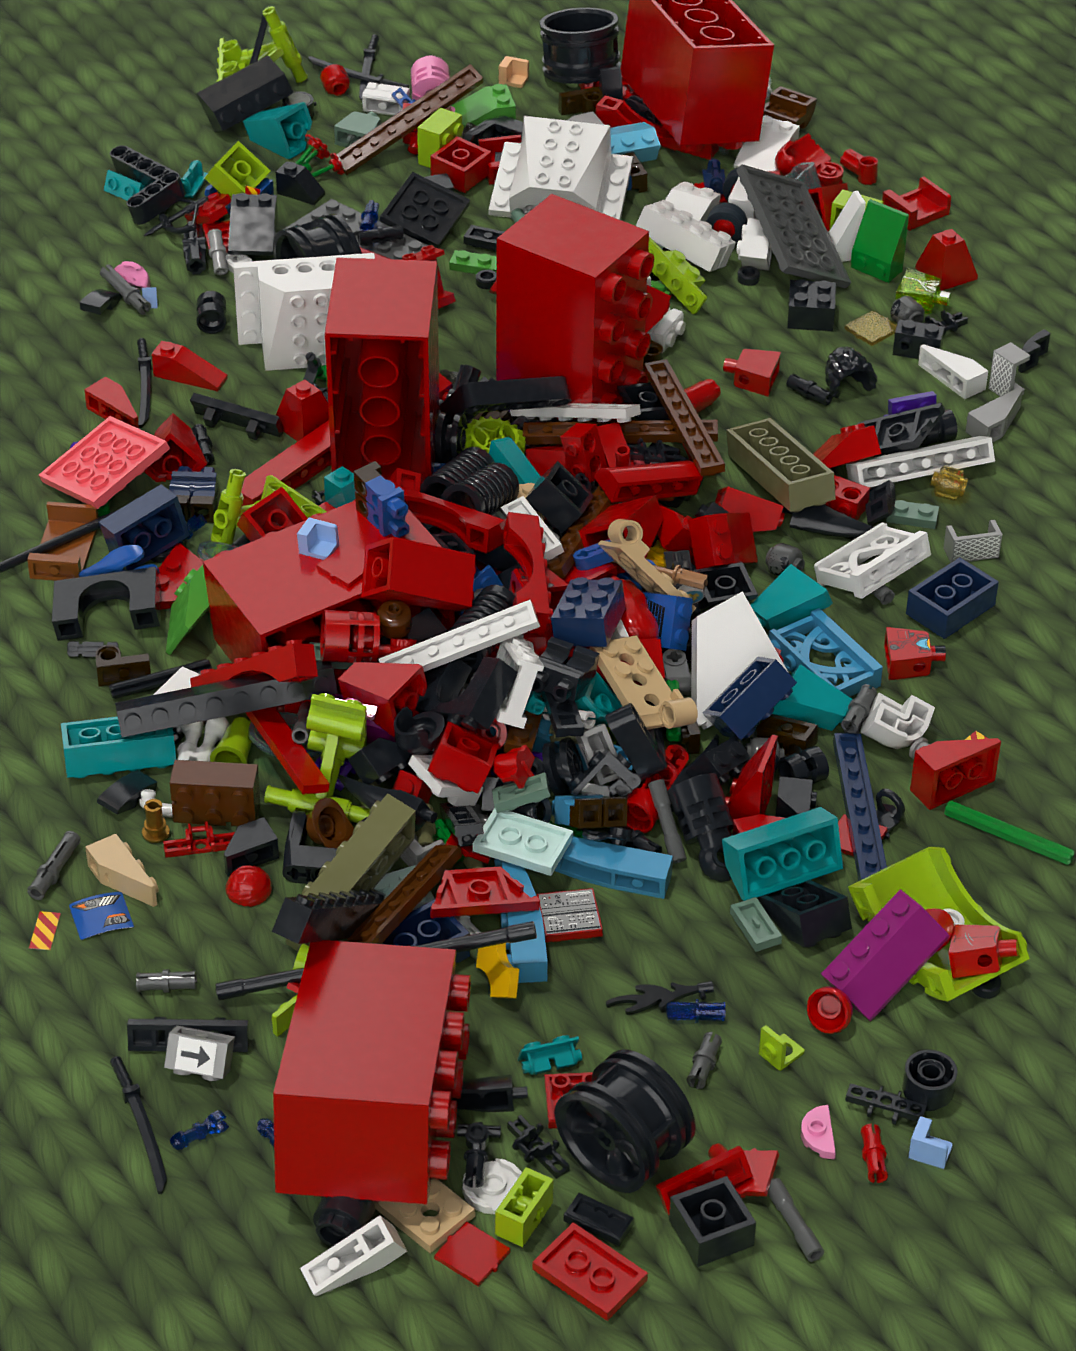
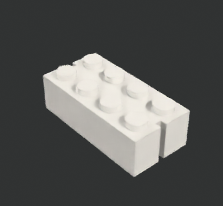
M666 200L644 206L636 224L637 227L649 231V237L654 242L671 251H680L684 254L685 259L709 272L726 266L736 244L735 241L730 239L731 236L729 234L713 230L709 223L693 219L692 214L675 209L674 205Z

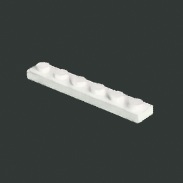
M568 403L558 407L510 410L511 416L523 415L528 420L539 417V420L542 421L558 417L559 421L578 418V421L584 422L597 418V422H608L612 419H617L618 423L630 422L631 417L641 414L640 405Z
M528 600L379 658V662L420 664L425 672L540 627L533 603L531 600Z

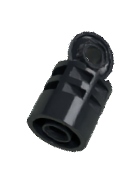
M717 774L699 775L672 786L667 792L673 810L678 818L685 843L687 845L696 844L697 841L701 848L699 864L702 871L715 881L725 882L732 880L725 863H721L717 858L718 852L724 853L722 839L730 837V831L735 828V823L731 818L730 809L726 804Z

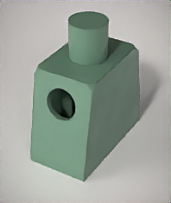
M356 111L350 113L334 126L335 145L347 148L381 125V119L372 111L368 112V114Z

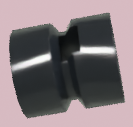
M216 291L202 293L198 297L196 305L197 326L204 333L216 334L221 332L226 326V299Z
M950 409L945 410L944 414L920 445L924 446L937 443V441L945 442L956 439L958 432L957 422L954 413Z
M812 746L801 750L798 754L793 753L779 759L778 769L780 777L813 780V784L825 780L829 776L827 758L818 746Z

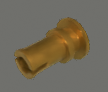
M150 799L144 805L146 820L144 821L142 836L148 842L158 843L168 838L170 829L163 818L162 802L157 799Z

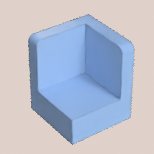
M309 517L297 533L299 554L321 560L333 554L339 546L338 526Z
M920 1116L911 1138L908 1158L944 1169L952 1150V1143L930 1136L932 1120Z

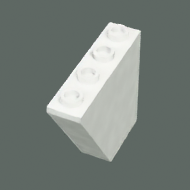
M743 592L692 620L691 699H693L697 706L698 727L702 726L703 730L713 725L703 712L757 657L776 659L787 671Z

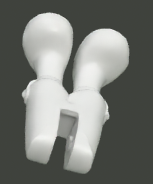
M225 717L207 720L204 741L200 747H197V742L202 734L203 721L181 725L180 728L186 736V741L181 743L177 749V760L210 762V755L215 749L214 745L222 739L226 728L229 726L228 720Z

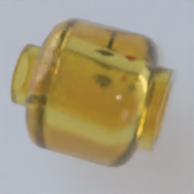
M944 465L939 472L934 471L930 485L935 486L934 494L936 496L955 501L959 496L963 497L968 478H965L964 471Z

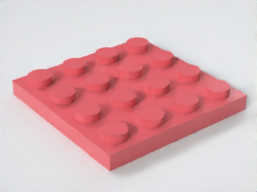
M109 416L38 476L43 483L98 509L104 506L116 493L123 490L134 478L141 475L152 463L159 460L170 447L165 440Z

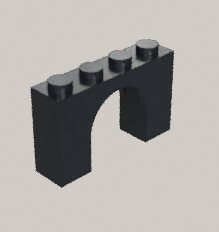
M156 567L54 581L52 624L57 640L82 638L84 618L88 610L100 602L112 599L129 602V611L135 630L159 627L161 617V584Z
M484 657L470 684L458 696L472 668L462 660L456 659L428 671L425 677L428 686L425 695L419 696L415 710L419 713L434 711L441 714L444 718V727L449 721L472 731H476V729L489 730L518 672L500 658Z

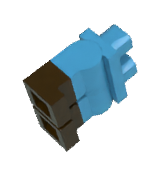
M601 794L555 796V800L552 801V815L555 816L554 824H564L576 828L627 826V798H603Z

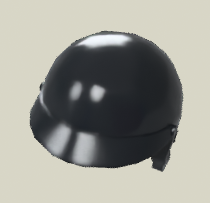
M408 707L402 708L396 715L393 724L397 745L401 750L411 755H423L432 751L437 746L444 728L443 716L434 711H426L413 716L411 709Z

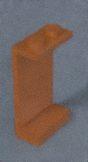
M47 502L48 523L40 544L97 519V509L87 504ZM97 530L47 553H29L27 560L30 579L57 581L78 578L79 573L85 569Z

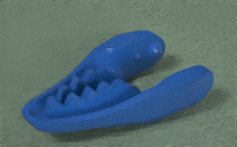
M138 545L119 547L111 551L96 564L82 570L79 573V577L126 571L123 567L141 560L145 554L144 550ZM148 564L135 568L142 569L156 567L157 573H159V568L155 564Z

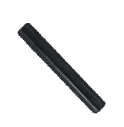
M204 659L111 684L109 691L111 697L117 699L162 687L181 667L200 674L201 670L212 669L209 660Z

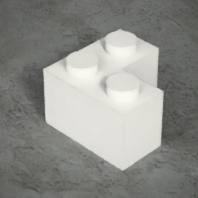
M748 218L747 225L743 224L742 241L738 240L737 244L738 260H741L742 267L752 266L757 269L769 270L772 255L770 243L763 233L760 221Z

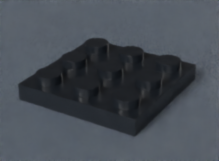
M412 172L381 214L380 222L390 227L401 225L404 234L428 246L433 245L435 248H440L469 207L470 200Z

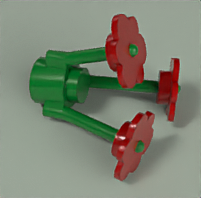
M306 134L305 137L308 139L307 144L309 147L295 163L305 166L311 172L312 167L309 162L315 156L320 159L330 156V165L311 173L315 178L331 169L334 172L337 171L338 174L344 175L342 163L336 153L330 154L327 150L328 146L322 143L319 138Z

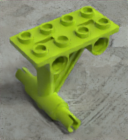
M271 6L264 9L263 15L268 22V31L273 42L262 45L258 60L269 56L275 62L281 57L285 66L290 68L297 83L305 81L308 75L301 64L302 57L294 45L286 24L280 21L275 7ZM224 37L221 38L220 46L217 48L219 58H217L219 78L216 81L218 82L248 66L254 48L251 50L248 48L241 50L237 40L225 41Z
M230 470L227 487L221 492L218 509L214 513V525L211 534L213 546L210 558H213L219 552L225 551L233 544L236 528L238 527L237 523L242 513L259 502L256 501L254 504L242 506L244 497L241 491L244 478L246 477V473L242 470ZM273 475L266 477L261 500L280 487H283L307 518L314 514L327 512Z
M326 693L312 694L306 729L311 730L307 749L322 752L320 771L330 783L329 791L326 793L303 795L298 788L289 791L268 785L264 796V803L288 807V810L292 813L294 810L305 811L307 815L313 811L314 805L318 800L331 798L338 802L350 822L359 823L370 815V810L352 805L350 800L334 797L333 793L340 767L344 765L345 759H349L367 746V707L356 700L342 701Z

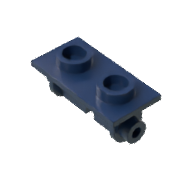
M713 158L708 162L707 170H702L704 188H710L715 193L723 194V184L725 182L724 169H720V161Z

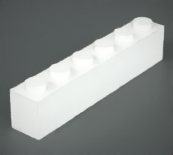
M977 436L846 463L848 480L867 487H873L888 480L893 483L951 471L952 469L956 470L995 462L992 437Z

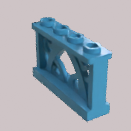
M820 608L811 611V615L781 629L769 631L768 637L774 647L781 650L780 655L784 659L783 664L792 673L801 664L849 697L859 693L861 686L864 684H869L871 689L872 687L876 689L881 686L883 666ZM813 648L824 653H833L836 656L835 667L822 666L810 662L809 654L811 649ZM837 679L843 680L842 684L835 686Z

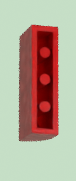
M677 461L601 468L596 472L594 478L611 503L653 495H656L657 498L696 495L703 476L700 475L692 461Z

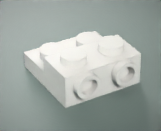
M412 755L408 764L416 772L417 777L431 788V792L440 798L447 797L448 802L454 806L476 805L484 788L483 786L479 794L473 791H464L457 784L449 780H440L427 771L433 755Z

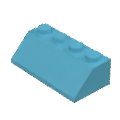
M641 122L610 128L611 154L621 155L634 152L640 162L657 159L661 144L653 126Z

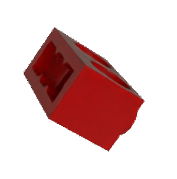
M576 423L560 436L569 471L574 477L581 472L590 482H593L595 480L594 476L599 469L608 468L596 424Z
M834 475L836 499L828 501L824 505L858 520L866 510L865 504L869 503L870 487Z

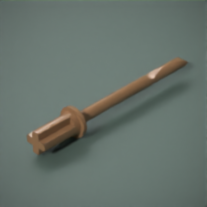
M653 565L660 573L663 572L673 579L674 583L672 585L678 583L705 590V586L708 584V575L682 569L680 565H676L674 570Z

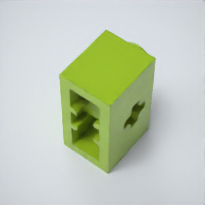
M526 1167L495 1211V1235L523 1247L553 1204L554 1179Z

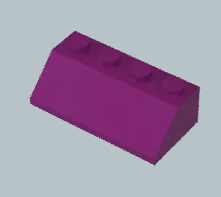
M900 889L828 965L821 975L829 987L840 989L847 994L853 1008L871 1022L950 938V935L920 904Z

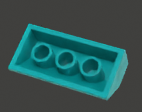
M118 716L61 723L67 778H84L93 774L110 775L126 770L134 772L150 767L166 768L174 765L176 760L172 727L122 737Z
M822 807L722 839L726 868L743 901L843 869L838 817Z

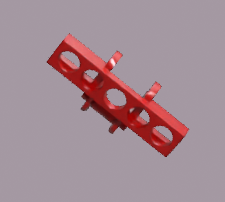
M205 821L204 826L191 827V824L188 823V828L185 829L186 838L163 841L165 858L226 850L230 843L227 840H231L235 832L214 835L212 826H208V821ZM206 831L207 839L193 840L192 833ZM198 844L206 845L202 849L196 848V845Z

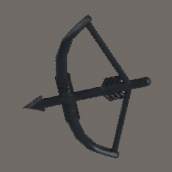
M204 196L196 202L182 198L179 202L188 203L189 205L169 218L165 214L167 209L159 214V221L161 223L152 227L144 236L153 234L163 227L172 234H184L196 230L195 223L198 208L207 202L209 198ZM194 211L191 225L181 228L173 227V221Z

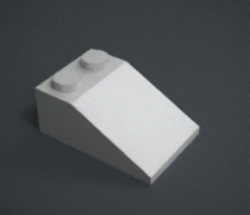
M763 116L759 141L743 143L733 168L743 164L764 171H777L775 168L777 152L788 141L798 140L800 126L789 121H781L770 116Z
M681 182L672 188L665 200L671 202L675 209L692 214L693 219L699 222H706L710 211L719 204L721 194L713 192L710 188L694 187L692 183Z

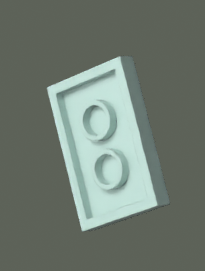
M494 808L483 826L484 834L477 835L473 842V852L551 876L573 840V831L508 810L497 813Z

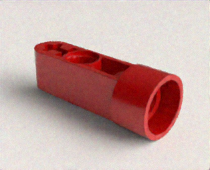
M676 744L668 746L665 750L667 769L647 778L641 788L633 789L626 796L627 826L631 829L647 833L659 819L648 784L652 781L663 779L667 790L670 789L689 760L688 752L683 747Z

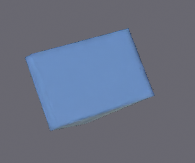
M156 287L142 288V296L151 303V308H158Z

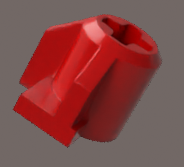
M527 745L511 749L508 753L498 754L493 761L494 773L503 783L514 781L519 789L524 788L527 778L535 776L531 771L535 757Z

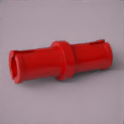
M866 1124L861 1128L864 1145L862 1158L867 1164L869 1181L874 1183L875 1173L877 1183H882L888 1178L885 1158L887 1157L886 1148L882 1145L880 1127L874 1124L873 1134L872 1124Z

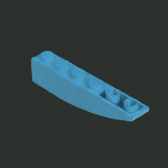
M573 837L554 871L602 887L665 899L672 876L673 856Z
M494 858L495 867L501 866L510 874L511 878L523 884V892L529 897L536 896L524 867ZM540 907L539 910L500 913L501 929L510 925L534 921L537 939L506 943V950H509L507 958L510 964L520 969L518 983L547 981L548 961Z

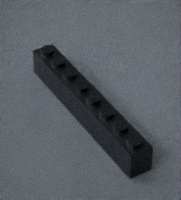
M321 661L316 662L318 677L303 682H279L271 675L261 673L116 702L115 706L121 736L126 737L310 700L312 694H338L334 669L331 662Z
M370 888L369 891L360 889L359 892L350 890L349 893L345 891H340L339 893L330 891L329 894L319 892L318 895L308 893V896L298 894L297 897H286L272 932L297 944L349 938L385 900L386 895Z

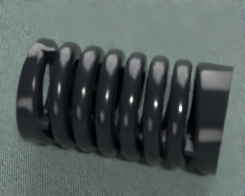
M479 447L466 448L425 479L420 486V492L441 499L443 492L449 486L495 462L489 453Z
M491 463L449 486L443 492L441 499L493 515L500 511L502 506L516 500L519 494V481L516 474L507 465Z
M499 585L486 586L473 600L472 607L467 608L448 631L512 607L515 595L507 588ZM500 643L459 659L472 668L470 673L476 672L483 658L490 657Z

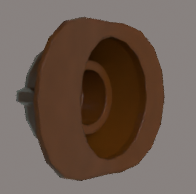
M331 798L318 800L314 805L313 811L306 816L308 836L316 844L324 845L326 848L338 849L343 841H348L353 835V825L338 802Z

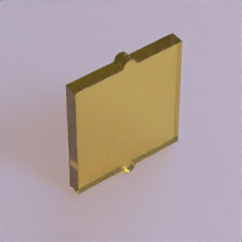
M872 310L846 324L845 330L855 335L857 339H861L873 346L895 334L897 325L891 322L888 317H883Z

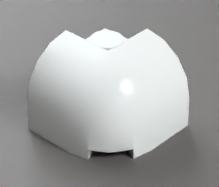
M878 693L873 700L868 717L862 723L861 733L887 747L894 749L908 747L925 733L935 707L913 695L901 705Z

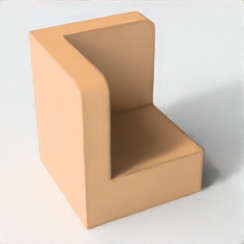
M505 56L499 65V84L523 88L529 79V61Z

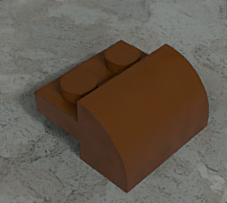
M779 86L770 93L769 102L765 104L763 116H770L781 121H789L804 129L813 116L817 98Z

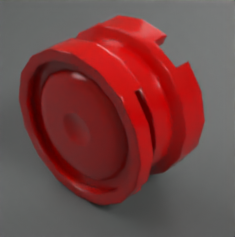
M825 162L824 165H821V163L816 164L813 170V187L819 188L843 184L844 170L842 166L834 162Z

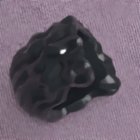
M846 346L839 347L829 354L825 367V382L829 387V391L833 393V397L839 398L840 381L848 376L857 382H861L867 391L877 387L878 377L874 372L872 364L860 352Z

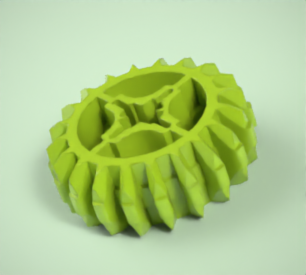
M481 416L479 420L473 419L471 423L467 424L465 449L479 447L489 453L492 440L510 437L522 453L525 454L526 441L523 431L518 430L516 424L510 425L509 420L502 421L500 417L493 419L492 416L485 419Z

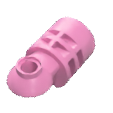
M425 56L413 64L411 68L412 99L418 100L450 78V69L444 60L435 56ZM450 105L446 110L455 112V107Z

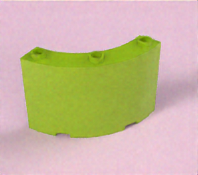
M927 847L848 886L854 904L863 921L868 919L870 922L901 889L925 910L932 908L942 910L954 909L964 917V925L999 926L1001 928L1002 940L1018 939L1019 956L1003 957L1000 971L960 978H952L948 955L950 940L944 948L936 952L909 980L913 985L920 983L925 987V993L934 998L948 1002L1030 959L1027 951V942L1021 932L1006 928L993 920L972 899L954 871L951 858L945 848Z

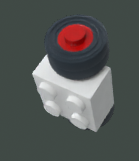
M737 168L730 171L723 184V195L728 203H720L713 207L706 222L712 226L713 230L729 234L731 236L730 239L737 243L742 238L743 224L747 225L748 218L757 219L751 202L747 198L748 195L745 188L740 183V177L736 171Z

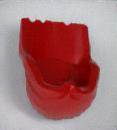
M808 133L796 141H788L779 149L775 156V168L777 171H780V175L798 180L812 173L816 164L821 163V165H824L825 162H831V157L825 153L819 144H815L816 141L811 139V135Z
M613 576V580H622L626 609L621 620L629 637L637 636L639 639H658V623L649 610L645 594L630 580L619 579Z

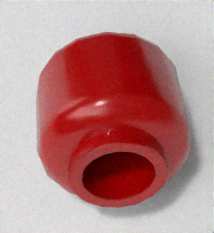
M332 64L321 72L320 79L328 94L341 95L349 88L350 80L343 66Z

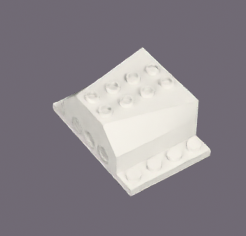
M524 116L522 142L504 143L489 206V215L511 218V212L517 208H521L526 215L550 194H554L621 220L633 156L611 154L610 125Z
M374 253L233 263L239 345L262 343L265 371L307 368L308 361L305 356L309 352H313L320 359L322 366L326 365L325 328L336 257L375 259Z

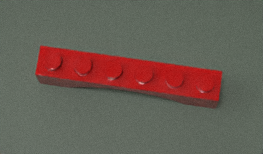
M605 95L596 104V116L604 125H610V128L645 122L655 128L661 147L709 160L719 151L718 144H704L703 149L696 152L679 148L678 143L668 131L663 129L662 126L653 124L638 115L623 100Z
M395 484V488L400 487L404 491V502L420 522L439 527L449 533H456L469 548L488 553L503 544L502 532L505 519Z
M508 512L502 532L504 548L519 562L528 582L521 590L516 592L513 606L531 600L540 627L530 630L528 633L544 635L546 625L551 624V616L553 615V609L549 608L551 592L547 591L549 575H545L547 559L543 558L545 554V543H542L544 529L540 527L539 516Z
M290 640L285 642L286 646H273L268 648V652L251 653V658L234 659V664L224 663L217 665V669L201 670L200 675L190 678L191 687L256 675L262 672L271 675L279 682H303L318 677L314 644H302V640Z

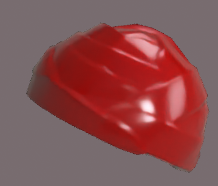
M250 865L241 866L230 875L225 891L232 902L251 907L266 901L272 892V882L269 875L261 868Z
M826 986L815 990L810 995L807 1002V1014L810 1022L816 1029L824 1033L834 1034L841 1032L849 1025L853 1016V1006L847 994L840 989Z

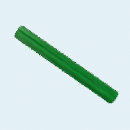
M949 801L945 807L944 814L950 818L1060 863L1070 865L1074 859L1075 851L1073 849L955 801Z

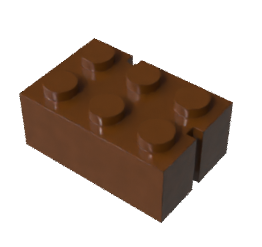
M175 760L170 779L173 823L205 824V821H208V825L226 826V822H231V826H240L257 820L261 804L258 764Z

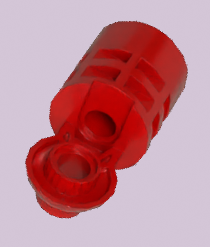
M323 610L320 630L321 661L347 663L366 661L377 663L379 658L416 644L414 639L392 638L391 644H379L380 617L376 612ZM350 625H353V626H352V632H351V648H352V649H349V643H350Z

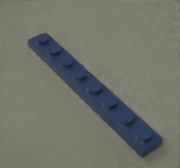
M834 733L833 746L858 881L887 868L861 734Z

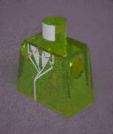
M907 268L896 290L895 300L903 296L913 297L924 308V314H931L936 304L949 305L951 293L940 290V278Z

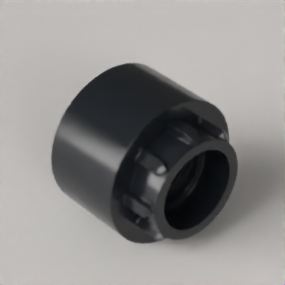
M921 1050L912 1054L906 1061L902 1084L903 1094L906 1099L927 1105L926 1111H935L948 1105L954 1097L958 1071L955 1062L948 1055L936 1050Z
M346 1196L322 1197L313 1215L315 1231L318 1237L325 1244L333 1247L371 1222L375 1213L374 1203L372 1200L354 1199Z

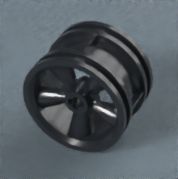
M572 8L556 11L543 17L540 20V36L543 41V75L555 82L583 84L598 82L599 69L618 66L621 68L617 37L619 34L617 14L600 8Z
M329 214L314 221L277 232L274 239V260L362 254L353 231L346 221L337 214Z
M617 1050L594 1069L591 1082L576 1084L558 1100L555 1106V1122L558 1132L573 1158L598 1182L622 1193L638 1191L657 1173L659 1160H668L675 1157L693 1140L696 1125L692 1108L675 1080L656 1062L643 1054L631 1050Z

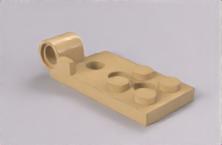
M617 519L610 524L608 537L611 542L601 540L598 545L648 593L691 598L686 592L681 589L677 590L672 585L674 581L671 577L663 572L660 573L644 558L650 548L641 540L643 530L638 522ZM625 527H627L628 535L624 539L623 530ZM692 604V613H693L694 610L696 609V607Z
M637 636L610 640L607 647H590L589 650L600 653L598 667L622 706L632 703L648 730L660 727L671 729L691 725L697 721L698 710L693 699L689 697L684 698L679 689L670 690ZM632 680L640 682L642 686L635 684ZM645 701H650V702H652L655 706H651V705L647 704Z
M438 1179L431 1180L428 1204L372 1200L377 1211L429 1253L443 1244L448 1236L454 1235L466 1221L470 1222L475 1218V1209ZM428 1210H435L438 1212V1214L434 1217H426L423 1215V1213Z

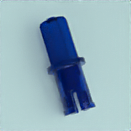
M370 200L366 204V208L361 214L360 231L374 229L375 224L378 222L379 203L374 202V200Z
M695 999V1002H669L666 1006V1015L670 1020H695V1023H698L699 1020L725 1021L726 1005L725 1002L706 1003L699 1002L698 999Z

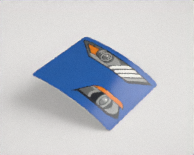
M122 892L99 894L69 905L81 940L111 930L134 927Z

